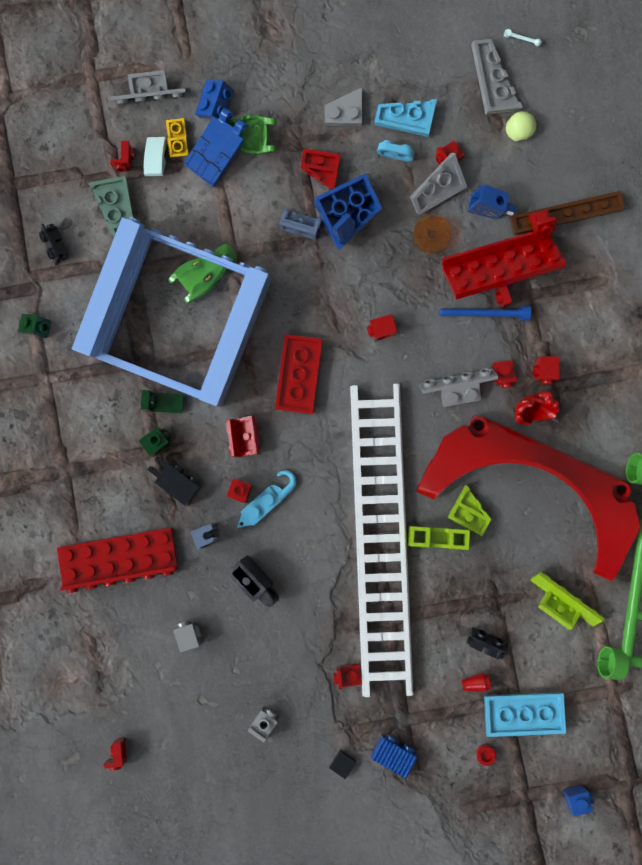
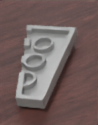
M474 40L471 46L485 114L521 111L523 106L521 102H518L515 96L516 91L513 86L511 87L507 79L508 74L500 64L501 59L492 40Z

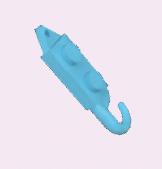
M288 470L280 471L277 476L287 475L290 478V483L283 490L276 485L268 486L240 512L241 517L237 528L256 525L296 487L297 480L295 475Z

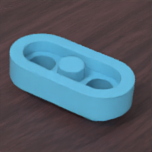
M388 140L379 143L377 149L379 155L401 161H413L415 151L410 145H396Z

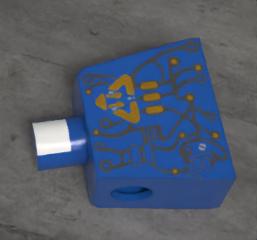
M482 184L471 194L467 212L497 219L504 213L513 215L516 204L508 202L510 196L508 193Z

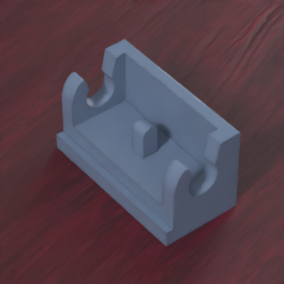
M284 208L279 227L282 231L316 240L321 218H312Z
M215 523L191 531L197 550L206 547L205 545L218 540V536L209 538L211 534L208 533L217 528Z

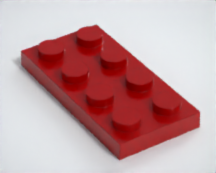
M284 335L275 410L313 415L322 339Z

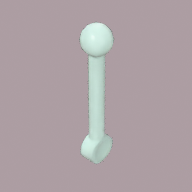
M506 29L504 32L506 38L515 37L534 43L535 46L542 44L541 39L535 40L515 34L510 29Z

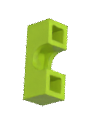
M409 526L408 546L469 550L470 530Z

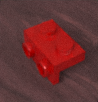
M256 416L227 419L226 431L229 437L231 457L261 454Z

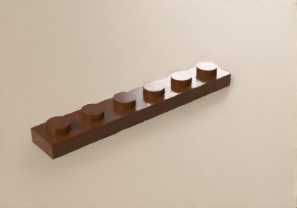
M621 191L511 215L510 222L515 236L534 231L528 217L529 214L547 209L551 218H556V226L621 212L625 209Z

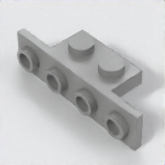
M165 70L127 74L131 94L111 96V100H116L117 104L128 103L129 98H135V102L145 101L147 96H153L154 99L165 98L164 94H172V97H181L183 92H187V88L168 90Z
M484 368L478 372H464L457 376L447 375L437 380L427 379L419 383V387L423 394L441 391L443 407L481 400L479 383L497 380L498 375L493 369Z

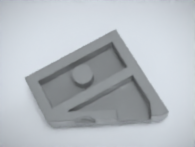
M362 88L325 105V126H362Z

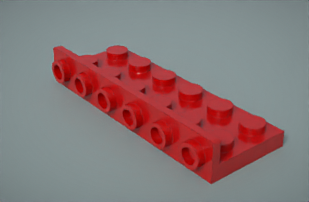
M534 231L442 258V272L456 300L566 267V261L553 241L551 233L536 236Z
M172 527L57 548L62 580L60 591L66 590V593L78 592L79 587H85L86 590L98 588L97 584L105 583V587L117 585L116 581L124 580V583L134 582L136 577L142 576L143 580L155 578L154 574L162 573V576H169L179 569Z

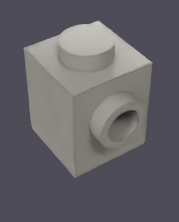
M189 620L177 624L178 627L173 631L180 653L201 645L200 637H202L199 625L196 626L195 622L189 623Z

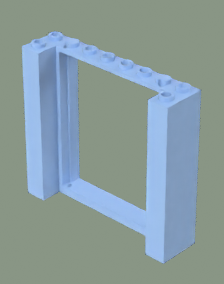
M122 217L72 350L194 396L214 406L222 407L272 279L269 273L266 272V269L259 266L252 268L242 262L238 265L232 262L233 259L222 255V258L217 257L215 252L206 248L204 251L197 249L198 246L191 242L181 243L179 242L180 239L173 235H169V237L163 236L162 232L157 229L151 228V231L145 229V225L135 218L129 217V219H125ZM152 240L245 275L201 390L108 354Z

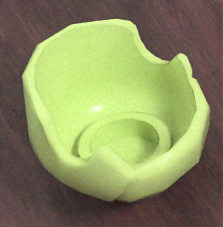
M517 112L507 121L506 132L514 141L527 140L536 132V120L529 112Z

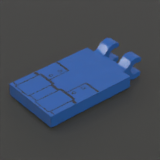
M225 108L222 109L219 119L213 116L183 163L212 187L216 186L244 143L245 139L241 136L248 127V124L240 119L236 122L234 128L229 125L228 122L234 113Z

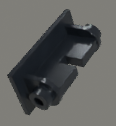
M43 223L39 237L42 243H45L47 246L46 252L49 259H52L54 264L57 265L58 259H61V261L67 260L69 253L64 242L56 243V241L62 240L58 228L54 224H49L45 227Z
M471 628V636L466 641L469 647L482 652L484 647H487L485 654L496 659H503L505 654H508V643L503 639L495 638L482 629Z

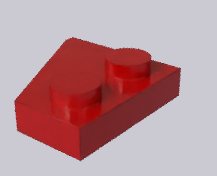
M303 148L301 170L332 190L336 186L340 154Z

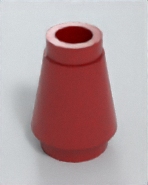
M482 672L462 679L463 691L487 692V690H491L489 674Z

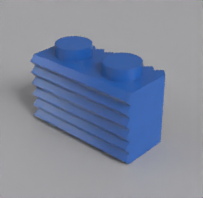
M382 734L371 753V759L407 779L418 758L415 749L408 744L400 745L397 743L398 739L390 734L387 737Z

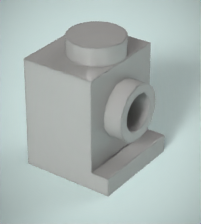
M262 707L249 726L248 732L264 743L278 722L277 714L270 708L265 709ZM265 721L268 726L264 728L260 723Z

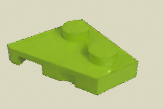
M464 485L447 518L475 534L483 536L491 518L471 493L470 488Z

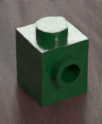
M158 427L139 440L151 457L156 456L172 444L169 441L171 436L168 432Z

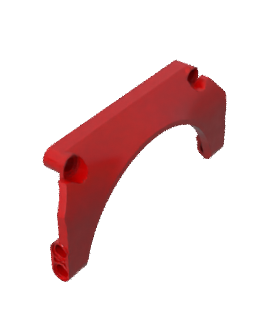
M480 414L471 417L469 426L463 424L443 436L433 459L430 460L416 489L417 493L434 500L457 478L488 465L515 463L547 471L567 483L580 496L589 510L597 539L596 560L592 573L609 581L615 578L640 529L635 503L627 500L631 489L625 480ZM476 420H482L484 425L481 428H475L473 423ZM618 485H624V489L621 492H615Z

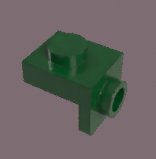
M22 314L17 332L47 338L51 320L38 315Z

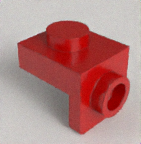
M121 141V159H110V164L116 171L125 172L132 170V159H135V149L132 148L129 141Z
M515 283L495 288V300L497 304H500L501 309L508 307L512 303L507 287L513 286Z

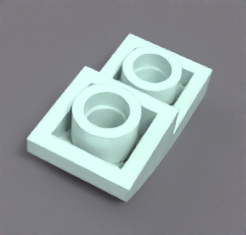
M147 137L144 154L145 176H163L166 164L164 154L167 145L165 137Z

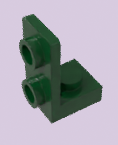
M142 390L140 409L146 412L183 413L184 395L153 393L150 390Z

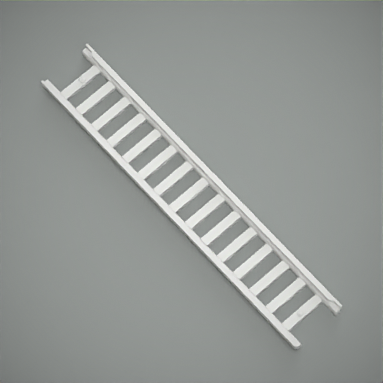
M393 384L394 399L358 400V386L352 385L350 386L362 696L370 697L369 681L406 680V695L412 696L413 674L400 384ZM394 407V418L359 419L358 409ZM395 426V437L360 439L359 428ZM396 445V457L360 458V447ZM396 464L397 476L361 477V466ZM397 484L398 495L362 496L361 485ZM398 503L399 514L363 516L362 504ZM399 522V534L363 535V523ZM400 542V553L364 554V543ZM401 561V573L365 574V562ZM401 581L402 592L366 593L365 582ZM402 600L403 612L367 613L366 602ZM403 620L404 631L367 633V621ZM404 640V651L368 652V641ZM405 660V671L369 672V661Z

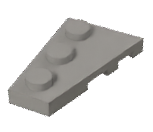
M452 152L410 196L417 214L424 213L467 188L456 154Z

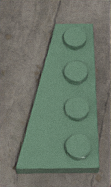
M126 176L89 182L113 238L122 217L125 219H129V217L134 218Z

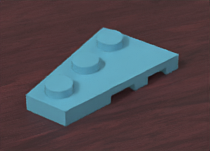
M431 99L426 102L413 101V103L405 104L401 102L378 104L374 125L428 137L437 99Z

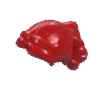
M548 391L525 396L515 407V420L520 425H530L533 421H544L545 419L552 421V419L557 417V413L560 410L559 402L554 399L552 392Z

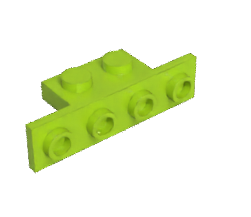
M539 572L531 577L530 581L545 591L538 607L567 629H573L579 617L592 626L604 621L605 618L600 616L596 610L585 605L581 599L570 594L566 588L555 583L548 575Z

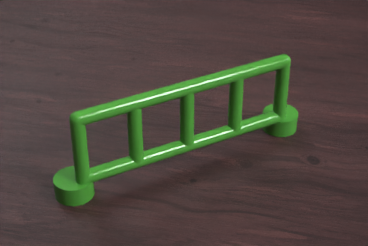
M642 453L632 454L627 462L626 477L630 483L642 485ZM642 510L622 647L605 646L598 655V671L605 679L623 680L628 673L629 666L642 668V656L633 655L638 620L642 621V609H640L642 596Z

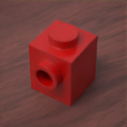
M538 357L535 359L536 366H533V377H536V382H542V385H553V382L559 380V357Z

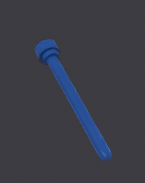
M531 306L518 307V309L442 308L438 313L440 316L518 317L522 321H530Z

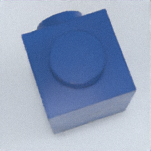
M582 785L563 789L567 809L574 817L593 812L592 804H594L592 794Z

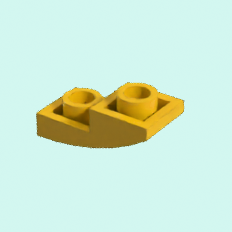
M185 119L166 120L170 158L189 156Z

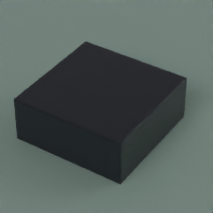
M339 750L329 765V769L346 779L356 764V760Z

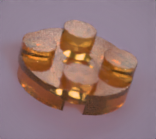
M426 215L418 220L413 230L414 243L425 254L442 251L450 240V226L440 216ZM429 230L437 233L435 238L432 239L427 236Z

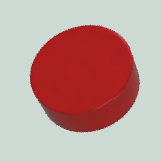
M483 744L477 748L476 758L480 764L490 766L496 760V752L492 746Z

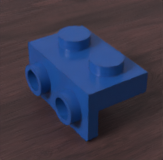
M206 80L195 115L199 118L212 119L215 116L219 119L222 109H228L234 90L223 80Z

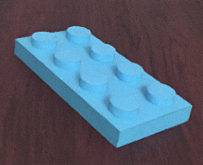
M564 693L484 695L487 737L566 734Z

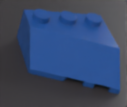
M366 173L315 197L313 202L329 237L338 250L382 209ZM346 213H349L355 231L348 239L340 243L332 234V229Z

